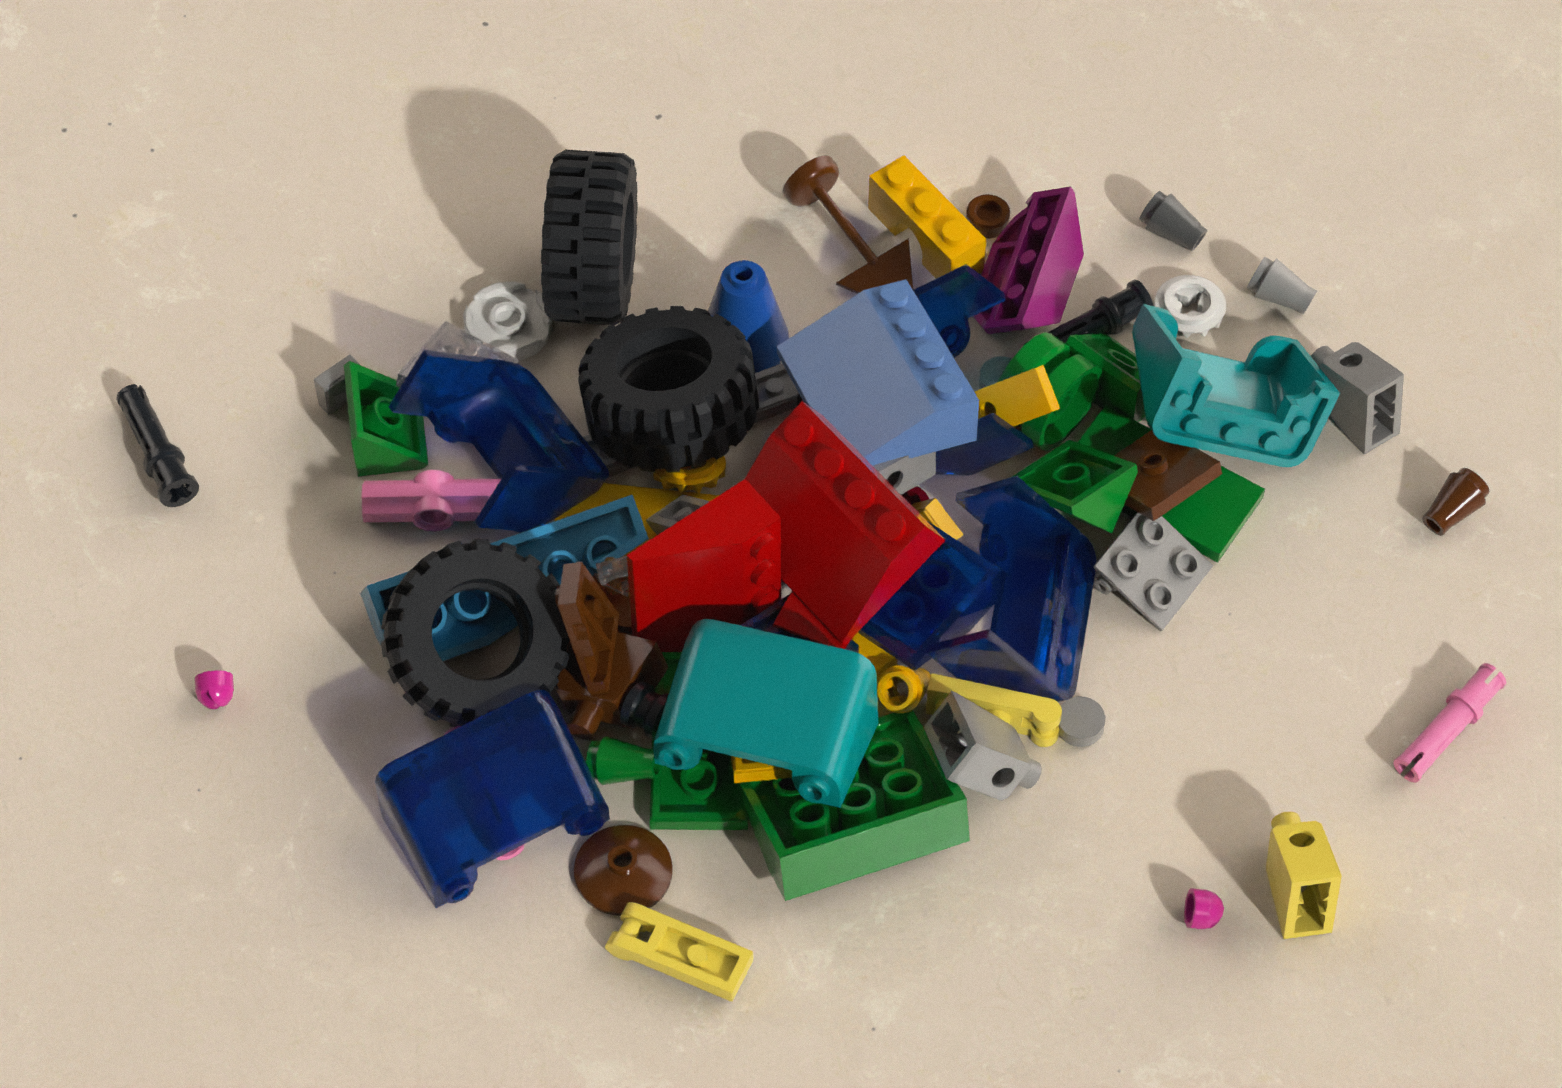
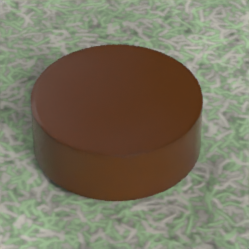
M980 195L969 202L966 210V219L985 238H996L1009 224L1010 208L1005 200L996 195Z

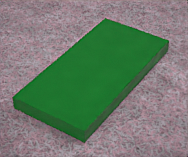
M1105 405L1078 443L1114 456L1151 431V429ZM1221 466L1222 475L1162 515L1202 555L1217 563L1255 511L1265 493V488ZM1126 505L1122 508V512L1131 517H1134L1137 513Z
M662 652L668 669L656 686V693L660 695L669 694L682 652ZM703 749L702 757L694 768L674 770L662 765L659 778L651 779L650 830H748V815L730 770V764H732L731 756Z

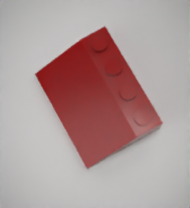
M803 401L770 434L745 477L781 517V579L844 645L860 631L945 541L926 519L823 415Z
M746 479L740 481L627 554L632 636L656 641L661 652H682L685 640L692 626L698 620L714 619L766 631L768 625L779 615L781 611V517Z

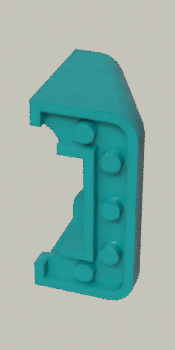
M1146 304L1142 305L1134 322L1132 335L1146 421L1158 439L1168 443L1191 448L1195 447L1205 451L1279 467H1293L1308 458L1337 402L1340 392L1298 340L1274 335L1262 338L1253 346L1245 362L1182 348L1176 340L1178 323L1172 314L1163 308Z
M714 619L698 620L692 626L685 640L653 745L655 764L664 765L674 770L691 769L699 763L703 749L792 770L794 787L805 800L841 808L879 723L877 673L875 666L865 656L854 651Z

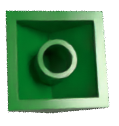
M1107 334L1070 335L1066 344L1070 347L1071 357L1076 354L1082 355L1102 368L1103 379L1101 387L1093 403L1102 409L1107 405L1140 422L1146 415L1136 354Z
M348 361L344 365L351 443L358 477L419 470L428 466L420 390Z
M1068 440L1007 479L1005 486L1007 490L1045 508L1112 533L1137 476L1138 469L1135 463Z

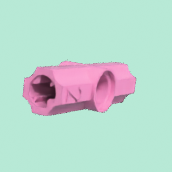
M427 470L418 473L414 480L364 481V484H362L363 522H413L419 529L442 531L453 525V521H503L505 515L503 479L455 480L447 472Z

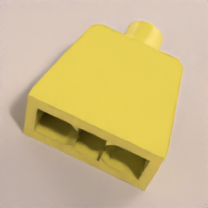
M1295 812L1280 813L1271 821L1272 829L1270 831L1266 872L1283 939L1332 933L1342 876L1323 826L1317 821L1301 822L1300 816ZM1307 885V888L1301 892V886Z

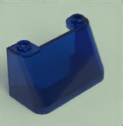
M545 690L528 693L391 761L375 777V786L382 818L435 908L446 903H457L467 898L473 892V885L477 881V868L561 825L570 835L588 836L598 831L606 821L610 820L609 807L558 706L549 692Z

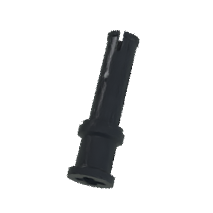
M1134 279L1128 282L1125 290L1109 298L1101 296L1095 300L1091 310L1061 324L1048 333H1051L1065 344L1070 335L1103 333L1116 335L1122 331L1123 325L1137 318L1143 304L1154 306L1153 301L1145 286L1140 281Z
M136 384L122 388L118 392L116 400L144 452V470L149 477L155 479L159 487L158 498L160 502L167 507H177L188 503L197 495L199 484L193 475L188 474L183 465L185 462L183 452L179 447L169 442L144 388L141 385L137 387Z

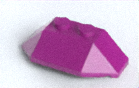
M1071 186L1033 192L1025 202L1027 207L1013 217L993 242L968 309L969 313L987 334L1025 330L1060 323L1084 256L1076 197Z

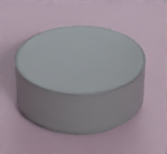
M1078 696L1066 700L1061 705L1062 716L1058 725L1059 736L1065 742L1073 746L1085 747L1094 744L1101 738L1106 718L1104 710L1099 703L1091 698Z

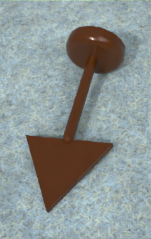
M827 155L816 157L803 164L788 178L782 191L791 205L801 207L819 200L867 261V264L837 281V286L858 294L866 289L906 279L913 289L909 238L878 257L874 254L828 194L839 176L838 166L832 157Z

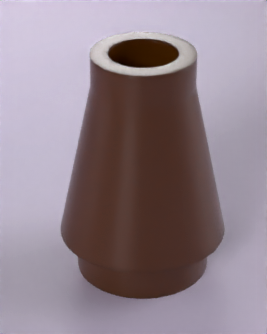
M1461 468L1457 473H1450L1431 507L1422 516L1424 524L1435 534L1443 536L1451 527L1486 504L1485 497L1490 492L1488 485L1477 473L1468 468Z

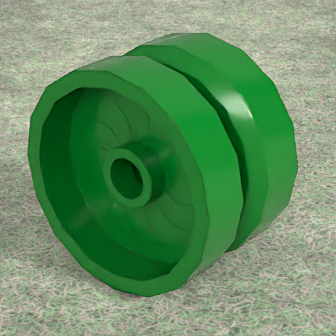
M1043 332L1034 336L1017 352L999 377L998 382L1044 365L1060 409L1011 428L1016 429L1022 426V435L1026 440L1041 450L1049 451L1061 444L1081 423L1100 390L1103 373L1102 368L1086 357L1079 354L1071 357L1070 347L1051 333Z

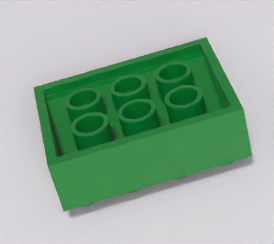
M913 710L907 713H892L878 718V726L841 808L805 800L794 787L792 778L735 783L768 870L785 901L970 841L967 798L958 784L946 779L925 729ZM730 764V770L733 776L732 764Z

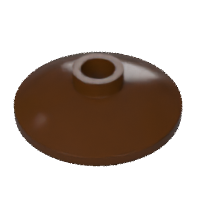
M616 825L596 832L584 842L575 858L574 879L580 895L593 908L610 915L621 916L629 902L637 903L647 908L653 907L664 897L672 880V860L665 844L652 832L633 825ZM627 858L631 860V863L625 867H619L614 864V861Z

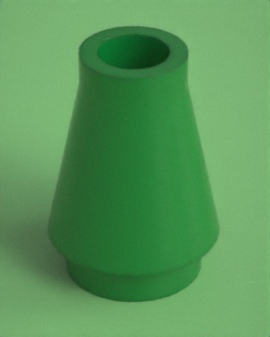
M607 736L601 741H592L586 757V769L589 778L598 780L601 785L641 779H658L662 770V765L655 764L653 749H647Z

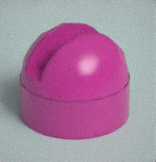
M215 670L203 672L195 676V693L198 701L204 707L218 709L228 705L234 692L232 673Z
M1190 888L1184 907L1186 927L1193 929H1209L1214 927L1223 916L1224 905L1222 899L1215 892L1206 889Z

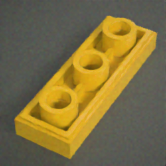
M1044 365L974 391L979 399L977 440L1060 409ZM962 444V445H958V446H955V447L947 448V449L941 450V452L944 453V452L950 451V450H952V449L958 448V447L963 446V445H966V444Z

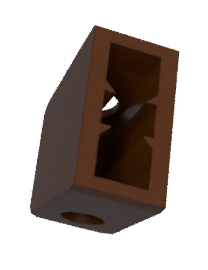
M617 632L609 693L591 695L587 690L572 644L569 642L566 652L570 654L566 668L559 673V682L556 684L558 695L566 710L572 714L566 726L567 730L580 739L592 740L601 722L622 727L626 726L620 721V711L630 690L640 681L654 686L655 689L668 669V665L657 642Z

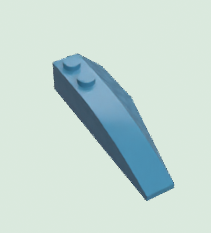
M630 495L490 544L499 546L505 542L516 546V553L523 557L531 554L541 562L538 568L546 577L552 573L557 582L561 584L564 564L582 562L589 573L594 576L649 538L634 497ZM408 572L367 585L360 593L380 646L384 640V630L381 629L383 615L386 613L390 603L388 600L394 589ZM466 590L452 595L439 607L432 624V640L442 661H446L490 645L517 627L518 623L509 607L496 596L481 590Z

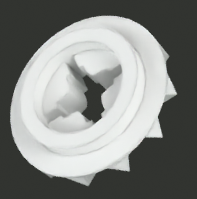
M1182 275L1171 278L1160 286L1155 296L1154 306L1169 311L1178 323V331L1183 332L1187 339L1192 333H1200L1205 337L1210 329L1219 328L1225 315L1226 300L1218 286L1208 279L1195 275ZM1199 299L1197 312L1191 310L1187 314H1181L1182 305L1188 307Z

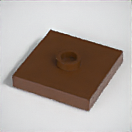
M1152 430L1114 455L1137 464L1138 473L1124 505L1152 521H1155L1222 475L1219 460L1195 447L1191 448L1164 442L1158 439Z

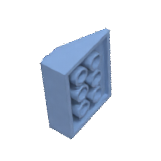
M906 279L863 290L777 346V355L803 402L823 415L871 465L907 455L910 459L977 441L979 399Z

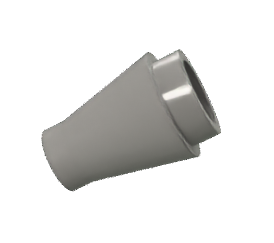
M1266 257L1259 264L1247 286L1248 289L1256 293V298L1297 310L1302 314L1306 312L1317 292L1277 258L1273 262Z

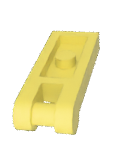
M934 673L931 674L927 689L926 714L933 715L949 693L954 691L1012 725L1018 734L1030 736L1032 742L1037 746L1049 747L1056 743L1059 736L1058 725L1062 716V708L1056 700Z
M633 902L627 903L620 917L623 923L619 931L612 932L605 944V948L610 954L621 960H633L733 1002L753 962V951ZM648 931L652 933L648 942L637 939L640 932Z

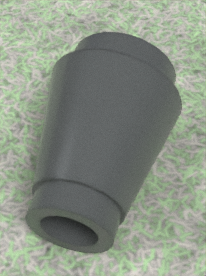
M1158 191L1149 201L1139 220L1147 225L1146 230L1186 247L1191 251L1195 250L1207 233V229L1201 226V223L1172 193L1167 196L1163 192Z

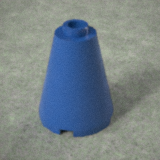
M741 260L733 262L722 271L708 312L712 317L715 314L724 317L731 322V325L736 326L745 335L746 342L751 347L755 373L781 364V360L777 355V346L789 339V332L763 268L752 261Z

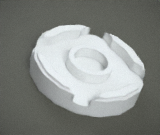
M515 281L499 282L482 288L473 296L474 300L469 304V307L466 306L464 310V332L471 348L484 358L501 363L517 362L536 355L548 343L553 331L552 319L544 311L542 293L536 289L535 292L527 289L525 284Z

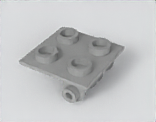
M1137 512L1093 566L1097 570L1094 586L1103 594H1109L1110 591L1118 590L1159 631H1162L1213 565L1162 516L1152 521Z

